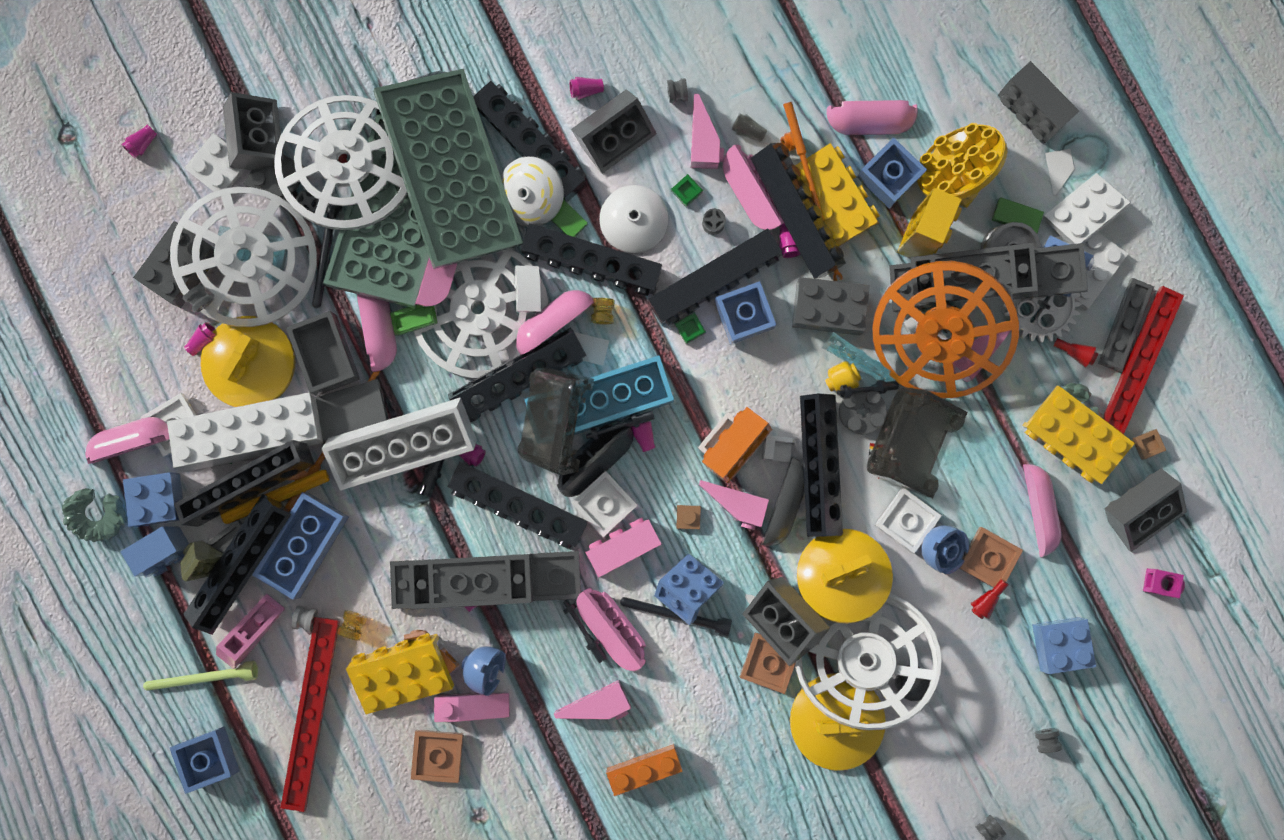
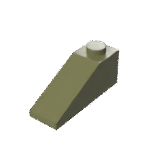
M203 540L189 543L183 551L185 556L181 560L182 579L187 582L208 577L223 554Z

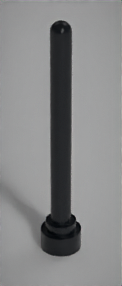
M328 204L326 210L327 218L336 220V215H339L343 206ZM326 227L324 229L312 306L316 309L320 308L322 304L325 286L323 282L328 269L334 229Z
M623 597L620 600V604L624 607L685 622L669 608ZM697 616L692 624L713 629L715 633H719L718 636L728 638L732 620L723 618L716 621Z

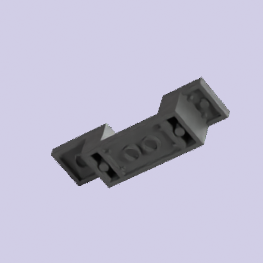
M1034 243L916 256L910 257L911 263L889 265L891 284L907 271L920 265L936 261H956L979 267L991 274L1004 286L1010 295H1013V300L1088 292L1084 243L1035 249ZM943 271L944 286L961 287L974 293L983 282L979 278L963 272ZM933 272L912 279L897 292L909 300L917 293L934 287ZM991 287L983 298L999 297V295ZM945 294L946 302L968 300L959 295ZM935 295L921 300L914 306L919 310L936 307ZM892 300L893 312H900L902 308Z
M579 551L390 561L392 609H428L532 603L533 601L577 599L581 593Z

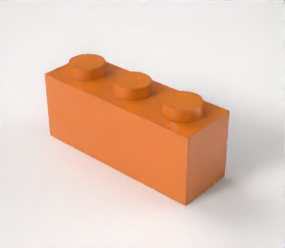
M748 407L736 414L733 420L734 423L729 429H725L720 434L716 445L710 447L703 456L702 463L727 484L773 430L766 420Z
M674 744L610 766L606 770L614 796L683 772Z

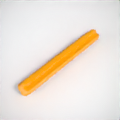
M320 470L264 495L282 502L328 482L330 477L326 470ZM261 496L221 515L223 523L230 524L248 516Z

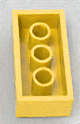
M934 187L913 212L896 253L908 258L936 254L938 249H941L944 243L947 244L953 230L949 228L953 221H957L962 208L959 207L962 199Z

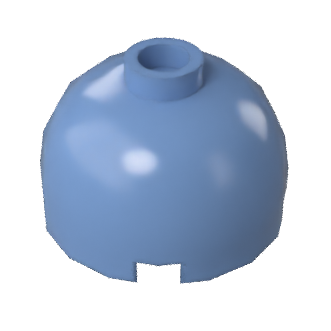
M942 525L933 528L925 536L922 543V556L926 564L944 574H951L957 571L965 561L961 559L964 552L968 553L969 539L966 533L952 526Z
M484 646L478 647L469 656H466L461 667L463 669L464 682L472 691L481 695L489 696L492 694L500 680L496 679L499 670L503 673L505 669V653L497 648Z

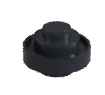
M896 675L895 687L898 692L904 687L908 677ZM916 678L912 688L904 698L910 701L921 700L931 680Z

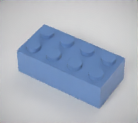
M302 492L290 512L292 515L252 574V576L293 600L301 598L349 518L346 514L314 495Z

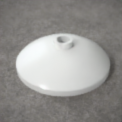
M638 185L619 188L608 196L601 208V231L608 243L617 250L629 254L644 253L654 248L663 239L668 227L667 208L660 196L649 188ZM632 212L638 214L636 219L630 218Z

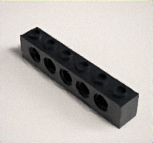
M490 80L473 96L478 112L521 157L540 158L542 154L550 153L552 157L547 162L556 171L564 169L568 172L561 180L564 189L563 199L566 202L570 201L586 186L585 173L579 166L574 168L571 165L569 156L562 149L558 151L553 146L555 143L547 133L542 134L537 129L539 125L532 117L527 118L522 113V107L515 100L511 102L506 97L508 93L500 84L496 86ZM502 104L505 106L500 112L494 111L496 105ZM512 121L521 122L517 128L509 127ZM528 137L536 138L535 143L531 145L526 144L525 140Z
M531 223L528 225L521 246L522 254L530 261L538 262L540 259L546 261L550 267L560 269V266L566 267L573 274L582 276V273L591 275V279L598 282L608 280L613 282V286L621 289H626V287L634 288L636 293L648 296L649 293L654 295L662 270V264ZM551 243L553 249L545 253L541 251L542 245ZM566 250H573L576 254L572 259H565L563 253ZM593 256L598 261L594 266H588L585 264V260ZM611 263H616L620 269L616 273H610L607 270V266ZM633 270H638L642 276L638 280H633L629 277V273Z
M570 327L529 352L513 358L449 393L448 397L450 401L461 398L470 422H473L481 417V413L499 408L502 405L501 402L507 399H516L522 394L521 391L529 387L530 389L538 387L542 384L543 379L549 376L551 378L558 376L565 367L569 365L573 367L580 364L587 355ZM557 350L565 351V356L562 359H554V353ZM543 361L545 366L542 370L536 371L533 369L534 363ZM522 372L524 373L523 380L519 382L512 380L515 373ZM497 383L504 385V389L499 393L492 391V387ZM475 395L484 397L483 401L479 404L472 403L471 398Z
M821 393L801 395L800 411L807 537L842 536L836 395Z
M291 440L174 503L181 525L199 527L315 465L308 444Z
M460 461L447 486L452 489V495L463 500L465 496L474 499L472 504L482 509L489 506L495 509L493 514L504 519L510 516L516 519V525L528 529L529 526L538 529L536 534L546 539H549L550 536L559 539L557 544L567 549H570L571 546L577 547L588 524V521ZM474 480H478L481 484V489L477 493H472L469 489L470 483ZM494 490H499L502 493V499L499 503H493L490 499V495ZM515 500H521L524 505L520 513L512 511L511 505ZM536 510H542L545 514V519L541 523L534 522L532 518ZM561 519L566 523V530L563 533H557L554 530L553 526L557 520Z
M264 494L261 495L184 612V616L192 628L213 635L292 515L281 502Z

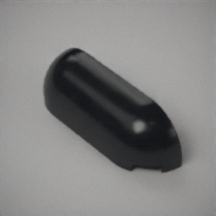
M606 425V426L602 427L601 429H604V428H607V427H610V426H609V425ZM625 426L601 434L598 441H595L593 437L590 438L559 469L560 476L557 484L559 491L566 497L578 496L605 471L607 472L630 448L633 442V431L630 427Z

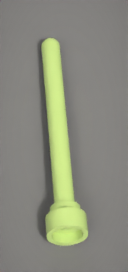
M248 661L235 669L146 681L143 684V688L149 691L238 677L245 681L256 680L258 677V667L255 661Z

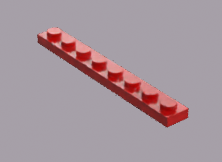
M1161 286L1158 289L1104 413L1103 419L1123 435L1184 297L1183 294L1165 286Z
M324 617L314 618L281 809L305 812L307 809L340 620Z

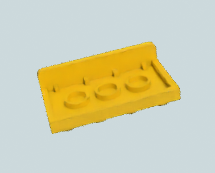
M829 143L807 157V162L825 224L832 230L836 245L841 246L870 227L879 224L877 218L880 215L874 205L869 207L865 199L868 195L862 185L857 187L853 179L857 176L850 165L845 167L842 159L845 156L838 146L834 148ZM800 162L796 166L800 170V177L804 185L809 188L802 162Z
M1058 385L1031 419L1022 425L1027 429L1024 432L1035 441L1038 438L1045 443L1043 447L1053 455L1059 453L1064 457L1062 460L1064 464L1071 469L1075 467L1082 471L1080 476L1091 484L1094 481L1102 484L1135 444Z
M426 633L411 642L403 640L393 647L387 648L383 646L374 650L373 653L366 655L365 653H360L352 657V661L347 666L346 671L365 715L453 689L454 683L437 645L439 640L438 634L430 635Z

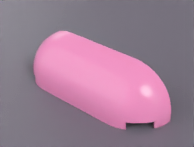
M905 100L844 101L841 107L830 105L826 110L830 125L839 133L845 135L901 134L908 131L916 121L918 105L909 106V101Z
M734 145L727 151L723 161V171L728 183L754 225L765 230L767 228L769 230L777 228L784 221L750 159L753 155L747 156L741 151L740 145Z
M429 258L415 304L427 307L441 303L450 291L457 263L433 269Z
M571 290L561 294L544 307L541 312L536 313L520 326L516 340V347L520 355L540 345L586 310L595 299L590 294L580 290Z
M357 294L366 352L370 357V367L372 372L380 371L387 368L393 362L397 353L396 338L390 315V304L387 301Z
M146 417L97 433L90 439L86 447L85 455L88 464L169 440L167 423L156 417Z
M1024 464L1023 468L1039 555L1043 557L1056 550L1062 536L1053 484L1049 474L1044 469L1036 465Z
M592 588L581 592L577 598L578 612L611 658L619 666L629 671H637L642 668L646 662L644 660L645 642L614 600L606 592L601 593L592 590Z

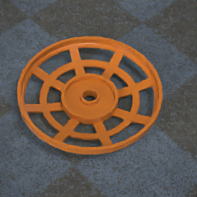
M936 261L923 264L898 277L881 297L873 321L875 351L888 374L910 391L933 398L967 396L993 383L1010 364L1019 339L1017 310L1004 286L995 277L981 268L956 261ZM943 271L963 272L975 276L983 282L974 293L961 287L944 286ZM933 272L934 287L917 293L909 300L897 292L912 279ZM991 287L1004 301L1010 315V321L996 323L992 311L982 300ZM945 294L959 295L967 298L968 301L961 309L946 305ZM935 295L936 307L922 313L914 306L921 300ZM891 299L902 309L895 321L894 335H880L881 317L887 303ZM976 306L985 315L988 325L974 327L969 314ZM909 314L918 322L916 333L901 335L903 321L906 315ZM942 329H948L951 331L952 336L944 340L938 336V332ZM1012 330L1008 353L1002 364L998 366L988 360L995 348L997 333ZM989 335L988 345L982 356L971 349L974 337ZM881 344H895L900 358L908 367L901 376L887 362ZM902 344H917L922 355L913 363L907 356ZM965 356L975 363L970 368L954 374V361ZM930 360L943 363L944 375L930 373L922 368ZM981 367L992 373L987 380L967 390L956 391L955 380L968 377ZM916 374L934 381H945L947 393L923 390L908 382Z

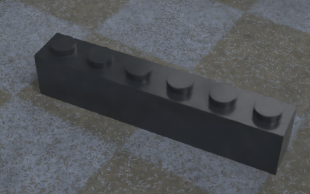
M770 143L750 159L813 278L826 277L846 264L843 258L844 253L836 245L833 239V232L825 224L820 208L813 202L810 189L804 185L800 177V170L789 157L790 152L783 143Z
M767 228L648 298V304L660 324L663 326L667 323L670 326L679 321V316L683 313L691 314L700 308L699 304L705 300L708 303L715 300L716 297L720 296L719 292L726 288L728 291L734 289L740 284L739 280L744 277L750 279L760 273L758 269L766 265L769 268L779 262L782 250Z

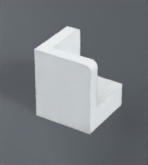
M768 435L764 439L762 460L790 462L794 438Z

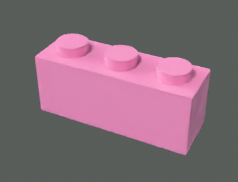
M641 517L630 523L632 528L623 532L620 528L609 534L610 540L602 543L600 539L588 545L590 550L585 553L598 578L661 545L649 519L644 521Z

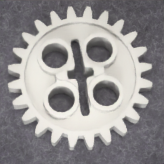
M1072 293L1070 297L1062 295L1063 303L1059 307L1053 303L1055 295L1047 296L1046 299V296L1013 300L1017 310L1019 330H1022L1020 337L1024 338L1029 334V341H1034L1037 336L1039 342H1043L1045 336L1049 341H1053V334L1061 338L1062 329L1067 332L1070 331L1068 323L1076 324L1072 316L1080 315L1075 310V307L1081 306L1082 303L1075 302V298L1081 296V294ZM1045 299L1044 304L1046 305V308L1039 309L1040 306L1039 304H1037V302L1043 301ZM1026 302L1030 305L1031 310L1028 315L1024 316L1020 312V307ZM1008 311L1003 313L1004 316H1010ZM1037 312L1034 322L1031 323V317ZM1044 314H1048L1051 318L1050 324L1046 327L1042 326L1040 322Z

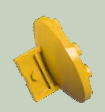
M970 123L945 136L937 137L934 144L920 157L919 161L927 171L917 180L918 186L925 196H928L935 187L961 198L962 200L959 205L967 208L977 197L980 190L993 181L1003 168L1008 153L1004 137L994 127L977 125V123Z
M240 316V317H236V318H237V319H253V318H258V317H256V316ZM272 322L254 327H236L221 324L213 331L216 336L212 338L213 341L203 347L200 364L204 382L215 397L230 406L240 407L275 400L285 392L293 378L296 360L292 343L280 327Z
M843 529L842 536H820L814 538L806 546L798 562L797 584L802 598L820 617L835 623H856L871 617L884 605L892 588V566L885 550L872 537L857 530Z
M830 673L826 675L828 678H830L838 673ZM817 677L808 682V685L811 687L822 681L820 677ZM846 681L834 687L843 696L854 700L856 688L849 685ZM803 688L797 694L791 707L790 730L795 744L808 760L822 768L848 770L858 767L875 754L883 740L885 729L863 730L851 728L827 717L814 706L806 696ZM874 690L865 692L863 703L881 702ZM828 691L816 695L819 702L828 710L842 718L850 719L852 707L839 702ZM884 709L861 711L859 723L874 724L886 722Z

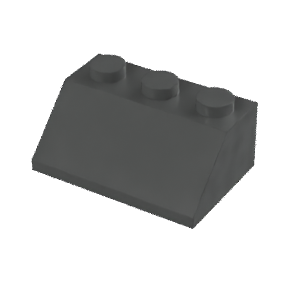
M627 89L571 129L582 149L602 174L657 134L639 99Z
M231 92L223 105L229 167L256 170L274 165L276 147L281 136L277 100ZM282 149L281 162L284 161L283 149Z
M1162 468L1148 475L1144 481L1130 488L1127 493L1117 500L1110 502L1104 508L1109 524L1130 552L1187 513L1181 483Z
M783 577L767 581L742 613L788 666L793 665L815 647L830 629L825 621Z

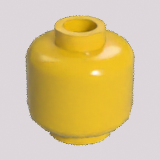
M843 361L829 368V378L825 379L831 392H837L842 385L850 386L851 389L858 388L859 381L862 380L855 364H850L848 361Z

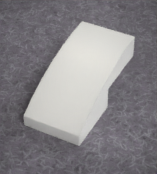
M515 266L516 312H541L539 266Z

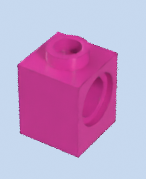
M1147 568L1143 592L1180 598L1185 588L1184 575ZM1165 578H1167L1169 582L1167 589H1164L1162 586V582Z

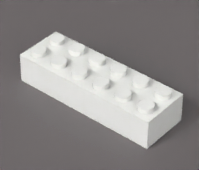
M310 392L167 421L173 467L181 472L260 457L291 440L307 443L308 446L323 444L316 398Z
M457 398L328 438L322 447V451L339 490H344L473 451L477 438L462 400Z

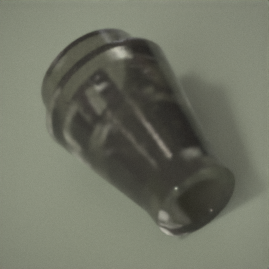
M741 113L737 116L731 129L736 132V135L762 142L767 133V129L763 128L747 114L743 115Z

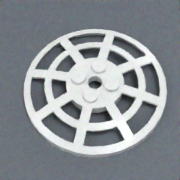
M350 95L325 98L304 108L287 124L276 147L275 174L284 197L294 210L305 219L329 229H361L384 220L407 197L408 193L403 178L392 173L394 154L389 137L379 124L369 118L375 108L379 109L376 101ZM350 101L366 104L360 114L353 112H336L331 114L328 108V104ZM319 108L322 117L309 125L301 136L290 133L300 119ZM336 119L356 120L350 131L337 130L334 123ZM325 124L328 135L320 142L308 139L315 129ZM365 124L374 129L381 139L367 142L360 135ZM285 142L297 145L294 156L296 172L284 178L281 168L283 145ZM303 148L315 151V163L302 168ZM382 148L386 149L384 169L373 164L372 151ZM341 154L350 155V160L347 163L338 162ZM320 172L321 176L327 181L323 191L320 192L313 187L306 177ZM369 173L380 177L373 187L363 193L360 182ZM300 181L312 196L319 199L315 213L298 203L288 187ZM387 181L400 187L398 193L387 205L372 214L367 203L368 199L379 193ZM335 186H350L354 196L339 198L332 197ZM328 204L337 206L358 204L363 217L353 220H334L325 218L324 215Z
M232 187L206 195L185 212L173 233L170 246V262L173 276L183 295L189 289L182 277L196 273L202 284L215 295L214 301L209 307L200 311L202 314L222 324L236 327H254L281 319L302 302L314 281L317 267V252L308 224L287 201L265 190L253 187ZM231 194H255L266 197L271 201L265 211L249 206L234 207ZM215 198H222L225 209L209 217L202 226L189 220L192 214L202 205ZM280 205L296 218L305 236L291 238L285 226L273 216ZM237 214H253L260 216V219L254 228L240 226ZM223 217H228L231 229L224 232L221 236L208 230L216 221ZM269 222L279 230L284 240L270 243L263 234ZM184 228L196 234L192 247L193 263L179 267L177 260L178 243ZM204 238L215 244L214 257L200 261V246ZM308 245L310 252L309 269L305 282L302 283L291 276L295 265L294 248ZM241 249H247L251 252V258L248 261H240L237 258V253ZM287 249L288 262L284 272L272 265L274 259L273 252ZM218 267L219 271L225 276L219 288L215 287L208 280L203 270ZM267 274L279 279V282L273 288L261 294L257 281L264 278ZM236 282L248 284L251 297H238L227 293L232 284ZM286 284L299 291L295 298L285 307L267 315L263 301L275 296ZM224 300L235 304H254L258 318L237 319L221 315L217 312Z
M513 249L503 250L497 263L485 260L459 262L455 274L461 271L465 283L456 291L450 289L447 298L451 299L450 312L437 316V305H434L438 323L413 331L426 355L448 372L461 377L477 379L493 369L472 371L456 367L455 365L460 354L474 357L489 355L495 369L502 365L498 352L504 350L516 340L520 326L526 321L527 312H520L517 322L507 317L506 303L516 301V291L502 294L495 284L500 275L503 274L515 287V276L505 268L511 257L517 259L523 266L533 265ZM485 267L493 270L487 281L474 280L470 268ZM540 277L542 310L549 304L546 288ZM477 302H482L485 305V310L481 314H475L472 311L473 305ZM454 321L461 330L456 342L452 341L445 334L441 325ZM501 325L513 330L505 340L495 345L492 333ZM434 328L440 339L452 349L447 362L431 350L422 336L423 332ZM469 335L483 336L486 348L471 349L464 347Z
M889 594L885 603L904 611L917 623L915 627L905 632L895 622L881 616L882 606L874 615L860 621L870 622L868 633L864 632L853 635L848 627L849 624L834 623L820 640L819 645L817 644L809 651L817 654V671L822 682L809 687L803 672L802 657L795 662L799 682L814 706L827 717L851 728L882 730L898 726L917 715L930 701L937 688L942 660L936 634L926 618L915 607L893 594ZM879 625L891 629L899 637L889 643L883 637L877 635ZM838 630L846 640L839 651L826 647L830 638ZM922 633L925 634L932 651L933 670L918 668L917 653L912 640ZM903 646L907 648L910 657V667L896 665L895 651ZM868 656L873 659L874 663L870 667H865L861 664L860 659ZM824 657L838 661V674L830 678L827 677L824 669ZM894 674L908 677L904 687L895 695L887 683ZM915 679L931 680L923 698L912 710L908 711L900 700L910 691ZM846 681L849 685L856 688L854 700L843 696L834 687ZM879 689L886 698L885 701L878 703H863L866 691ZM828 691L839 702L852 707L850 719L842 718L828 710L819 702L816 695ZM892 706L900 716L897 719L883 723H859L862 710L874 711Z

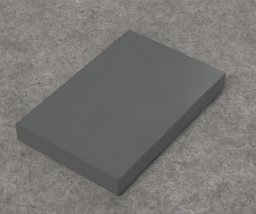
M378 379L315 397L323 444H325L328 438L389 420Z

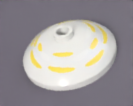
M522 157L514 160L504 169L500 177L517 224L528 227L529 223L541 226L551 221L557 215L563 202L564 189L558 172L550 163L538 157ZM523 189H525L527 192V195L525 197L522 195Z

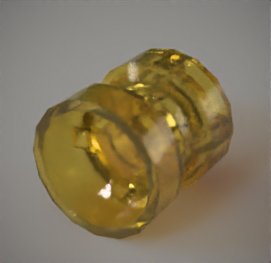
M593 298L592 307L594 312L591 314V323L614 324L612 309L614 308L615 300L610 298Z
M345 610L343 615L344 622L339 626L337 634L359 641L362 635L361 628L366 624L368 617Z

